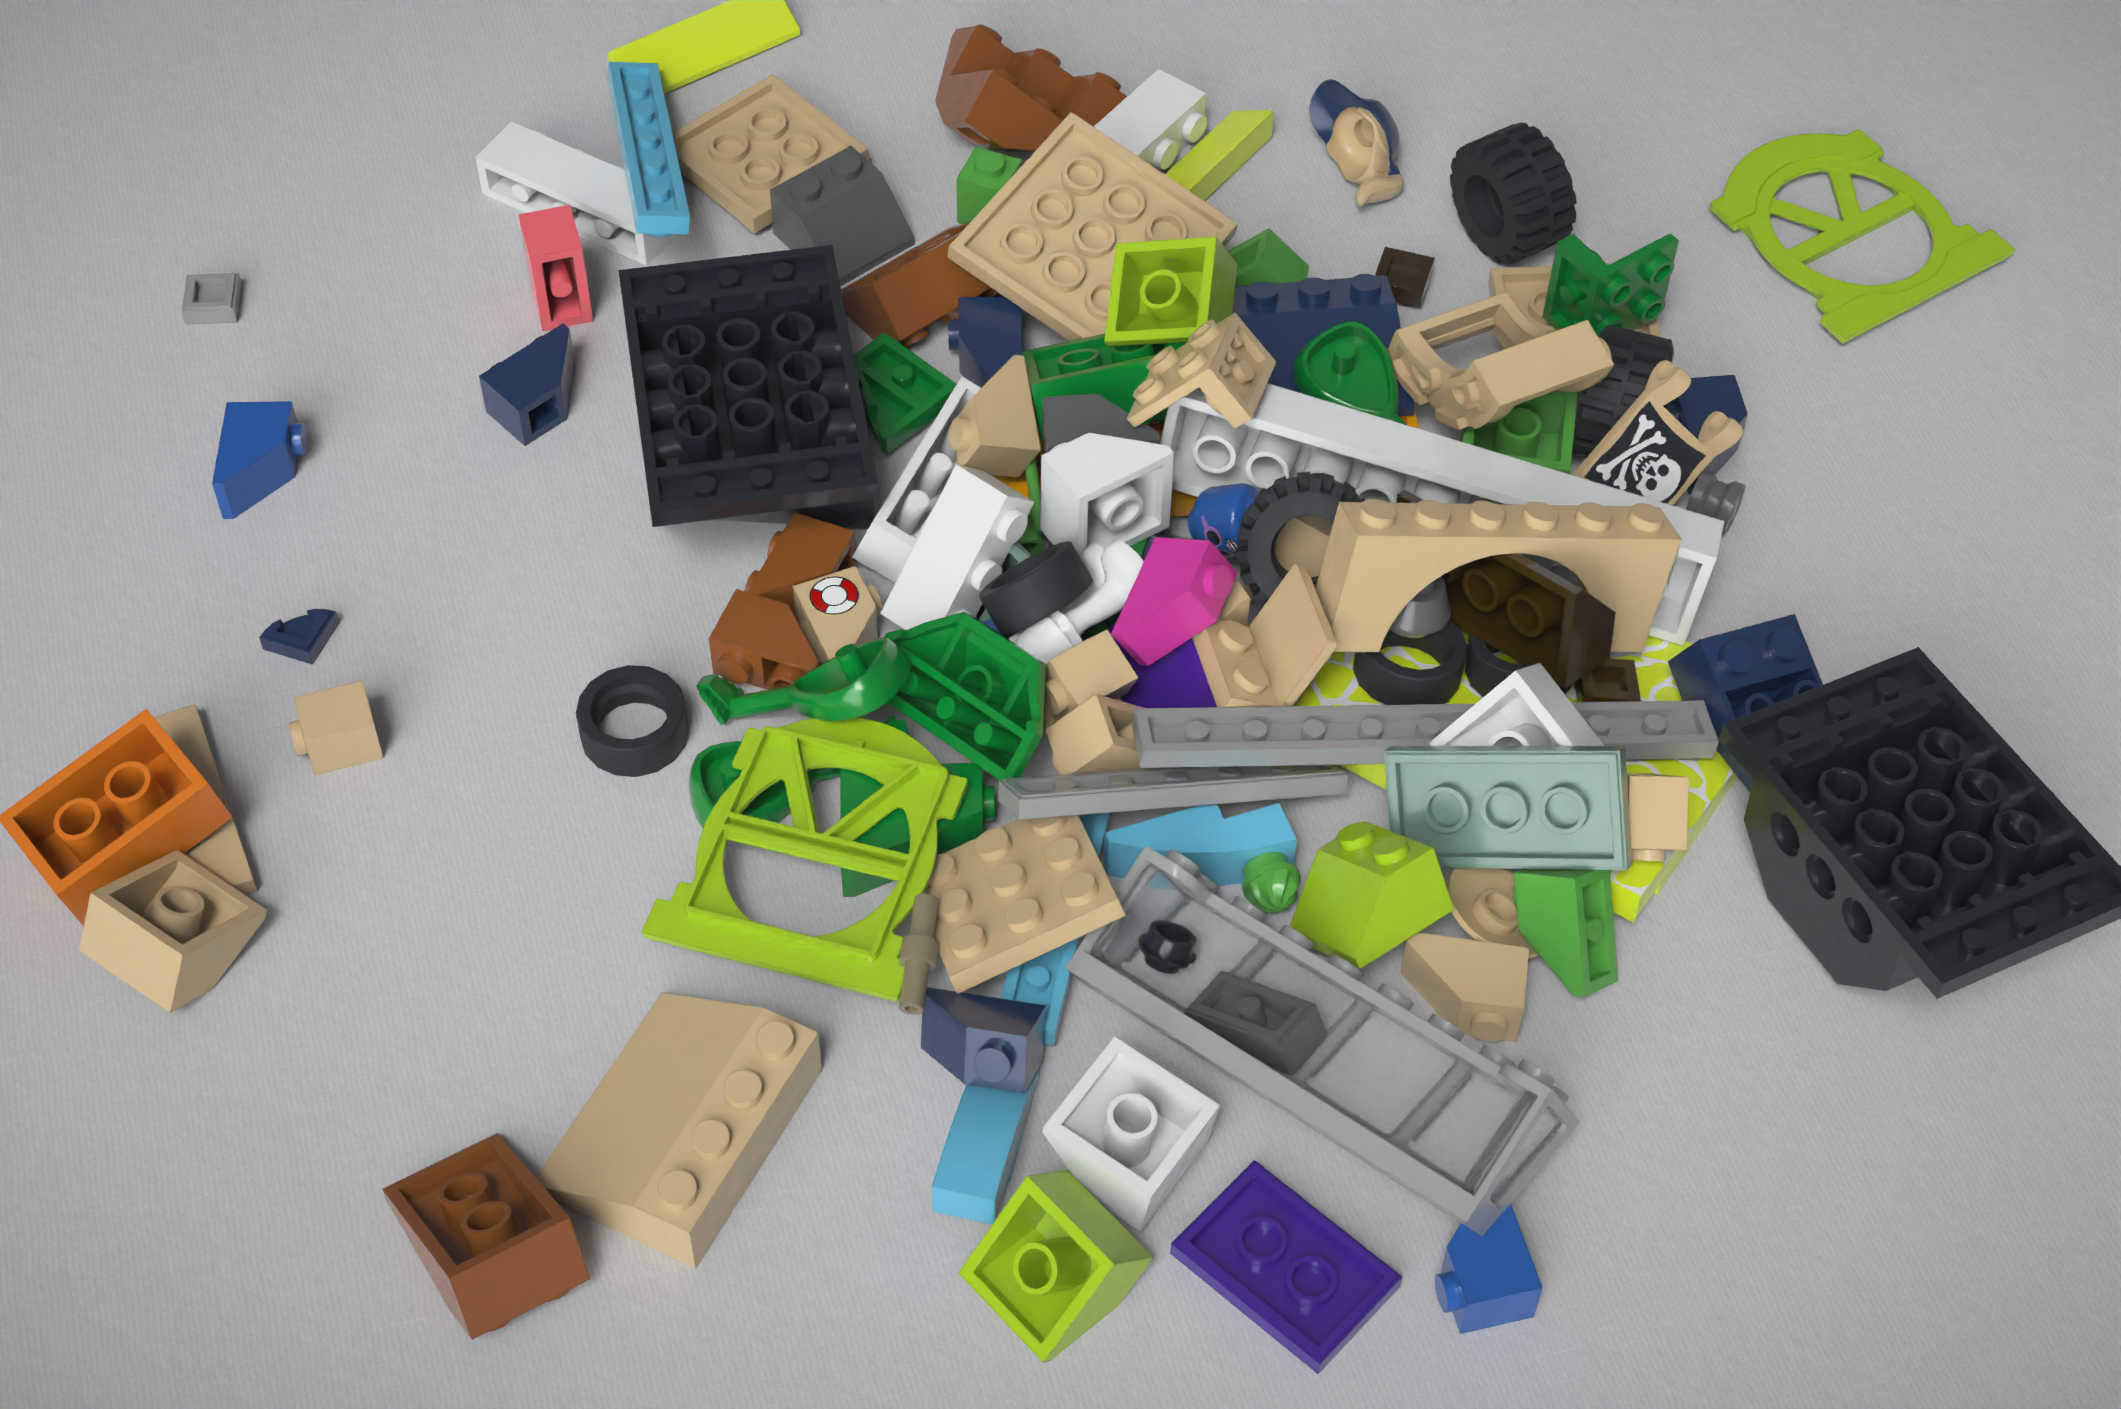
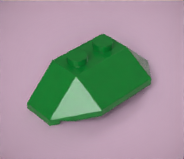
M965 612L924 622L908 630L899 629L886 633L884 638H888L899 645L911 665L910 673L905 683L888 703L999 781H1003L1006 778H1020L1043 737L1046 664Z

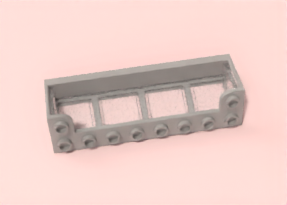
M1145 846L1115 891L1126 916L1087 933L1065 966V969L1089 988L1475 1233L1483 1236L1569 1137L1579 1122L1565 1105L1569 1096L1553 1085L1556 1080L1536 1065L1524 1059L1516 1068V1064L1485 1044L1479 1053L1460 1042L1464 1033L1450 1022L1436 1014H1432L1428 1022L1409 1011L1413 1006V1002L1395 989L1382 983L1376 992L1360 982L1364 975L1363 972L1348 961L1332 954L1328 962L1310 952L1315 944L1298 931L1284 925L1278 933L1263 924L1267 917L1266 914L1248 901L1236 896L1232 904L1215 895L1219 890V886L1199 873L1201 868L1179 852L1170 849L1166 857ZM1163 920L1176 923L1195 935L1197 941L1193 951L1196 954V960L1193 964H1189L1187 968L1179 969L1175 974L1159 972L1146 964L1144 960L1145 955L1141 952L1138 940L1142 934L1148 932L1150 924L1154 921ZM1221 971L1315 1003L1326 1030V1038L1294 1075H1290L1270 1067L1188 1017L1184 1011Z

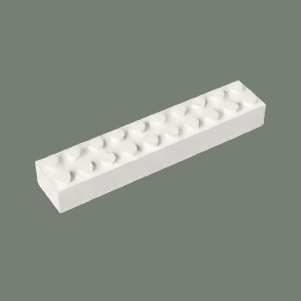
M1268 383L1252 419L1234 429L1223 414L1215 412L1210 407L1204 392L1200 387L1168 406L1160 444L1168 445L1174 452L1172 489L1196 497L1207 488L1238 483L1253 485L1261 491L1263 488L1267 489L1272 486L1274 480L1286 476L1288 479L1297 476V472L1310 471V475L1322 476V473L1332 475L1334 480L1342 484L1346 481L1365 500L1378 499L1387 503H1396L1397 494L1407 490L1423 500H1434L1450 504H1472L1476 501H1489L1495 504L1526 505L1529 502H1543L1549 505H1580L1591 502L1602 506H1633L1637 503H1645L1660 507L1682 541L1648 635L1682 646L1685 644L1716 562L1725 522ZM1521 554L1574 584L1573 572L1562 564L1542 556Z

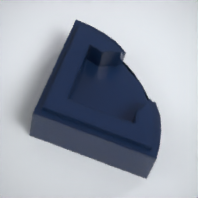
M311 609L307 610L308 615L299 616L282 623L281 619L275 621L259 637L263 650L313 665L339 625L336 611Z

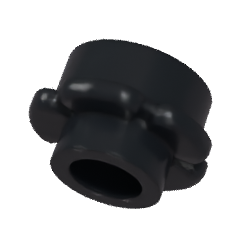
M1157 920L1150 924L1146 934H1142L1139 937L1138 944L1141 946V952L1145 955L1144 960L1146 964L1159 972L1175 974L1179 969L1187 968L1189 964H1193L1196 960V954L1193 951L1197 941L1196 937L1191 931L1181 925Z

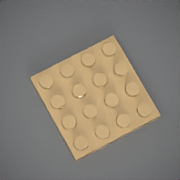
M1070 112L949 245L947 258L1067 340L1072 341L1105 334L1116 243L1217 237L1225 247L1234 237L1238 223Z

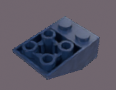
M1795 614L1699 639L1668 661L1682 700H1704L1718 740L1723 724L1823 685ZM1719 741L1716 749L1747 790L1751 792L1753 780Z

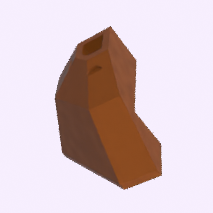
M978 24L977 26L956 29L952 35L935 102L943 124L966 140L990 150L1034 153L1070 112L1094 127L1127 96L1119 91L1121 85L1104 73L1096 72L1091 75L1073 77L1060 67V59L1051 52L1036 48L1035 50L1014 53L1001 43L1002 37L996 31L985 25Z

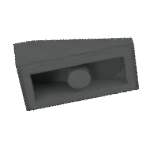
M1221 971L1184 1011L1188 1017L1270 1067L1290 1075H1294L1326 1038V1030L1315 1003Z

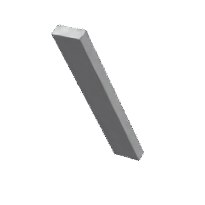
M1337 765L1143 768L1006 778L1003 781H999L998 801L1019 820L1341 795L1347 794L1348 774Z

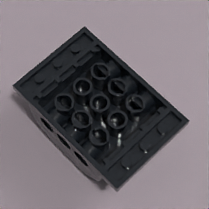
M833 245L618 270L652 526L659 527L706 520L787 524L795 512L840 527L869 529L874 520L873 499L879 498L878 480Z
M1919 647L1727 722L1722 726L1719 741L1753 780L1743 820L1767 898L1837 984L1888 991L1919 977L1936 999L2121 919V866Z

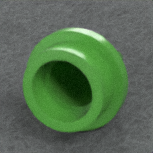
M1264 853L1251 859L1242 870L1244 877L1242 891L1245 898L1262 912L1280 913L1283 910L1289 909L1290 904L1298 899L1297 888L1300 882V873L1293 863L1288 862L1287 857L1283 853Z

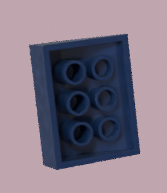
M1359 274L1353 278L1329 280L1307 278L1301 282L1275 284L1260 281L1248 286H1235L1232 314L1236 313L1276 361L1268 384L1298 393L1301 392L1296 387L1293 377L1295 359L1305 344L1320 332L1335 324L1358 321L1370 327L1388 349L1395 331L1401 329L1397 303L1387 275ZM1397 380L1399 390L1398 415H1414V401Z

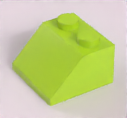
M1217 237L1116 243L1104 342L1108 346L1188 342L1191 334L1205 322L1214 320L1218 324L1229 317L1233 311L1237 274L1236 261Z
M1363 821L1344 827L1338 832L1337 838L1317 850L1289 927L1315 944L1314 949L1329 956L1335 954L1356 968L1361 969L1453 911L1454 907L1434 847Z
M1068 1170L1027 1175L958 1273L1044 1363L1051 1361L1118 1307L1154 1257Z

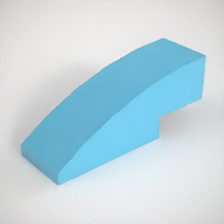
M1280 803L1225 819L1218 804L1200 805L1105 832L1103 867L1108 876L1124 879L1145 846L1166 857L1170 849H1173L1201 868L1199 873L1213 881L1216 885L1241 884L1244 881L1242 874L1244 866L1251 859L1261 854L1280 852L1287 857L1288 862L1294 864L1297 838ZM1150 866L1139 881L1142 883L1169 885Z
M1040 1069L1037 1070L1025 1093L966 1085L933 1180V1212L988 1224L994 1223L998 1216L1006 1183L1011 1181L1038 1083Z

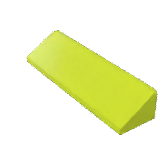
M729 0L611 50L607 57L608 62L658 63L663 92L665 94L800 36L801 33L784 0Z
M1271 110L1232 111L1165 175L1205 201L1272 137L1274 112Z

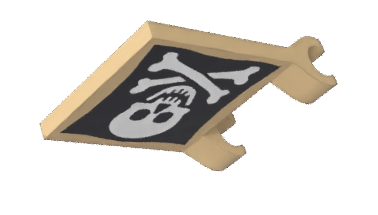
M1664 360L1659 362L1653 369L1642 394L1572 475L1673 506L1712 459L1733 446L1741 438L1743 429L1736 420L1728 418L1720 411H1715L1703 423L1698 439L1663 407L1688 389L1691 384V378L1682 368L1675 367L1670 361Z

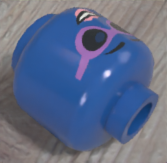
M1246 483L1213 486L1205 489L1199 494L1194 503V508L1188 517L1190 535L1194 540L1211 541L1225 558L1236 557L1237 537L1242 517L1247 506L1250 507L1255 499V495L1260 491L1255 486Z

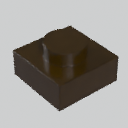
M1385 247L1375 276L1387 275L1396 302L1421 307L1433 273L1435 258Z
M1610 658L1575 681L1577 702L1641 701L1634 660Z

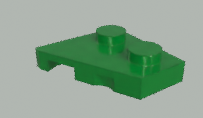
M885 332L854 354L864 412L881 450L886 454H889L936 418L957 385Z

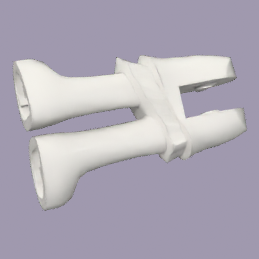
M1114 539L1105 548L1097 543L1089 545L1081 553L1080 557L1093 579V583L1070 604L1025 629L1017 631L1009 640L1047 665L1049 660L1083 642L1080 636L1086 629L1121 611L1144 562L1136 551L1122 540Z

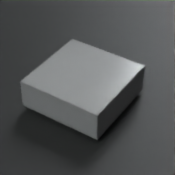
M239 273L187 275L181 311L185 325L237 323L242 291Z

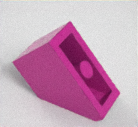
M1155 537L1111 635L1139 665L1149 666L1217 621L1223 605L1231 593L1238 572L1211 541Z

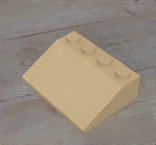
M662 992L536 1178L558 1204L696 1269L820 1075L822 1065L818 1032L764 1007Z

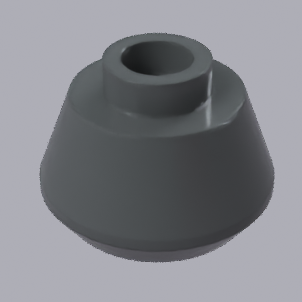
M1439 577L1421 590L1398 614L1389 630L1404 637L1422 638L1443 629L1451 617V604L1444 579Z

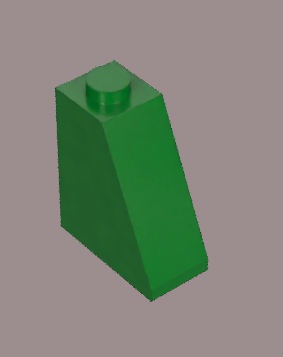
M975 763L941 764L947 769L948 774L967 778L968 787L956 817L953 820L942 818L937 822V854L945 853L979 837L983 833V821H995L994 786H982V768ZM840 768V820L884 785L863 773ZM901 808L895 809L855 840V842L909 854L910 831L904 810ZM841 868L843 897H856L895 881Z

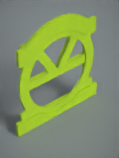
M1860 129L1847 135L1825 133L1799 134L1776 139L1761 145L1742 158L1734 167L1725 186L1724 195L1711 201L1709 209L1733 231L1740 229L1754 242L1764 258L1776 270L1794 283L1805 288L1817 299L1816 306L1825 313L1822 315L1820 323L1841 343L1854 339L2011 257L2015 250L1992 229L1979 234L1969 224L1955 226L1943 205L1926 187L1906 173L1879 160L1884 156L1883 148ZM1827 172L1841 220L1779 200L1775 197V194L1781 187L1795 178L1810 173ZM1856 174L1882 183L1895 196L1861 213L1850 175ZM1911 211H1914L1927 222L1931 232L1932 253L1927 263L1917 273L1894 283L1882 285L1848 283L1825 276L1806 266L1814 260ZM1770 215H1778L1824 232L1790 249H1786L1773 230Z
M856 717L839 721H823L812 718L779 728L772 726L763 727L761 730L748 728L732 762L733 768L742 770V772L720 797L705 822L697 848L696 875L693 882H679L671 901L660 898L655 900L641 931L643 937L895 1002L899 1001L905 967L900 966L899 957L904 937L894 934V930L913 910L915 896L924 893L930 881L937 855V822L942 818L953 820L956 817L968 787L967 778L948 774L947 769L939 763L932 753L908 734L887 724L870 719ZM843 768L863 773L884 785L823 834L819 833L807 775L808 770ZM780 780L785 782L794 827L742 814L746 807L768 787ZM901 808L904 810L910 831L909 854L855 842V840L895 809ZM730 840L895 880L898 883L879 907L857 923L830 934L809 936L753 922L741 912L734 903L726 886L724 876L725 850L727 842Z

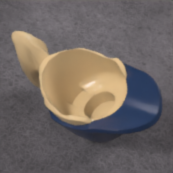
M1328 79L1323 81L1315 90L1310 102L1311 122L1327 145L1328 155L1337 162L1344 179L1361 184L1355 195L1357 204L1363 206L1365 203L1380 202L1394 198L1403 189L1404 181L1394 162L1399 150L1400 139L1398 128L1392 115L1380 101L1360 98L1336 80Z

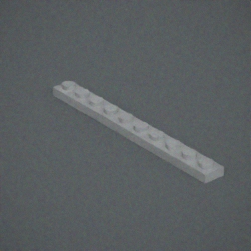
M1704 700L1571 702L1604 746H1625L1626 760L1714 758L1719 744ZM1475 704L1134 709L1132 729L1140 768L1385 764L1384 750L1390 746H1431L1429 742Z

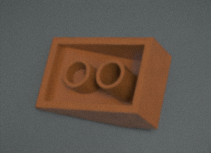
M499 1133L382 1189L389 1206L448 1309L471 1340L486 1332H492L504 1327L515 1317L545 1302L559 1299L570 1289L590 1280L570 1217Z

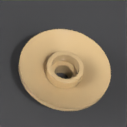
M1455 868L1446 881L1454 910L1451 912L1472 938L1478 941L1528 947L1529 959L1539 955L1519 932L1517 907L1513 899L1515 887L1514 873L1505 868Z

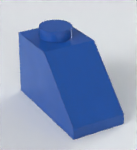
M292 401L226 403L212 480L223 519H235L295 478L298 456L306 455L308 438L305 424L297 423Z
M1500 1179L1499 1183L1493 1190L1490 1199L1504 1185L1502 1179ZM1511 1204L1483 1236L1460 1223L1446 1248L1441 1273L1435 1275V1289L1439 1304L1444 1313H1453L1460 1334L1533 1318L1543 1287Z

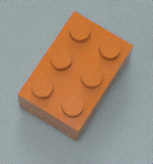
M145 709L0 814V823L58 898L84 927L91 892L175 850H179L183 854L233 817L208 782L151 713Z

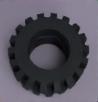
M1521 122L1512 124L1467 143L1456 151V157L1452 159L1451 163L1452 174H1450L1453 202L1461 224L1467 231V235L1473 243H1476L1479 250L1485 256L1489 255L1492 261L1499 264L1502 262L1505 265L1513 264L1557 244L1558 241L1570 236L1573 231L1572 223L1576 222L1577 215L1574 207L1577 202L1572 186L1573 181L1560 152H1557L1553 142L1547 136L1543 137L1538 128L1535 126L1529 127L1527 123Z
M1609 324L1602 330L1598 337L1607 343L1614 366L1599 383L1582 390L1575 418L1573 455L1587 458L1645 390L1650 374L1656 365L1664 360L1672 363L1674 348L1671 339Z
M1310 471L1297 472V476L1288 479L1286 476L1274 480L1272 486L1267 489L1263 488L1255 495L1254 501L1250 507L1247 506L1242 517L1236 548L1237 563H1239L1241 569L1240 576L1244 585H1249L1252 589V597L1260 605L1264 602L1266 603L1289 572L1278 562L1274 550L1276 535L1284 523L1298 516L1315 515L1327 519L1333 524L1339 502H1363L1365 498H1361L1356 493L1355 488L1346 481L1342 484L1334 480L1332 475L1322 473V476L1310 475ZM1319 576L1311 577L1315 588Z

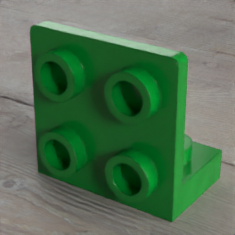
M1671 233L1609 265L1602 260L1597 252L1587 247L1574 234L1558 241L1542 318L1556 331L1588 320L1597 336L1608 324L1631 330L1642 323H1651L1662 313L1665 307V297L1670 276L1674 270V260L1679 240Z

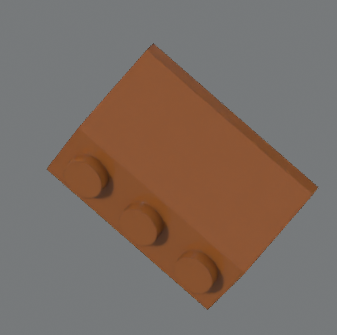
M971 221L947 228L841 289L846 315L873 340L885 332L906 347L926 337L929 334L926 326L935 320L940 319L941 323L944 324L948 322V319L958 318V297H976L978 295L980 297H993L999 294V292L947 258L949 245Z

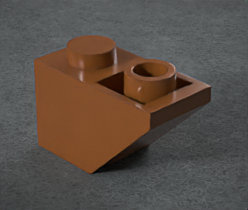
M794 512L783 532L777 531L773 535L769 544L767 559L760 571L754 570L747 580L745 591L786 603L795 616L794 585L853 566L857 568V560L852 558L856 551L855 531Z
M739 589L734 591L709 637L713 673L726 677L727 680L733 683H747L767 690L791 686L796 679L819 666V661L788 604Z

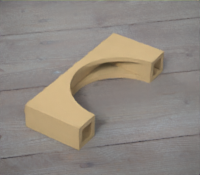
M1368 499L1363 502H1339L1315 589L1337 641L1336 649L1333 652H1379L1383 640L1398 614L1421 590L1437 578L1461 565L1488 556L1514 553L1532 554L1554 560L1573 572L1575 585L1584 589L1616 612L1611 652H1642L1682 539L1660 507L1645 503H1637L1633 506H1602L1591 502L1580 505H1549L1543 502L1514 505L1495 504L1489 501H1476L1472 504H1450L1434 500H1422L1418 503H1387L1378 499Z

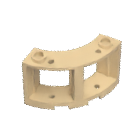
M1507 291L1395 331L1388 348L1396 378L1418 405L1429 402L1436 409L1435 419L1457 430L1468 426L1477 429L1494 423L1505 417L1515 405L1556 390L1576 392L1590 388L1604 379L1614 366L1607 343L1597 336L1588 320L1547 334L1527 319L1525 313L1515 305ZM1491 330L1504 347V350L1473 360L1466 371L1450 365L1435 352L1437 349Z

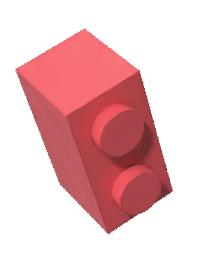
M570 204L518 214L531 291L542 331L553 330L562 323L568 327L593 322L583 250Z

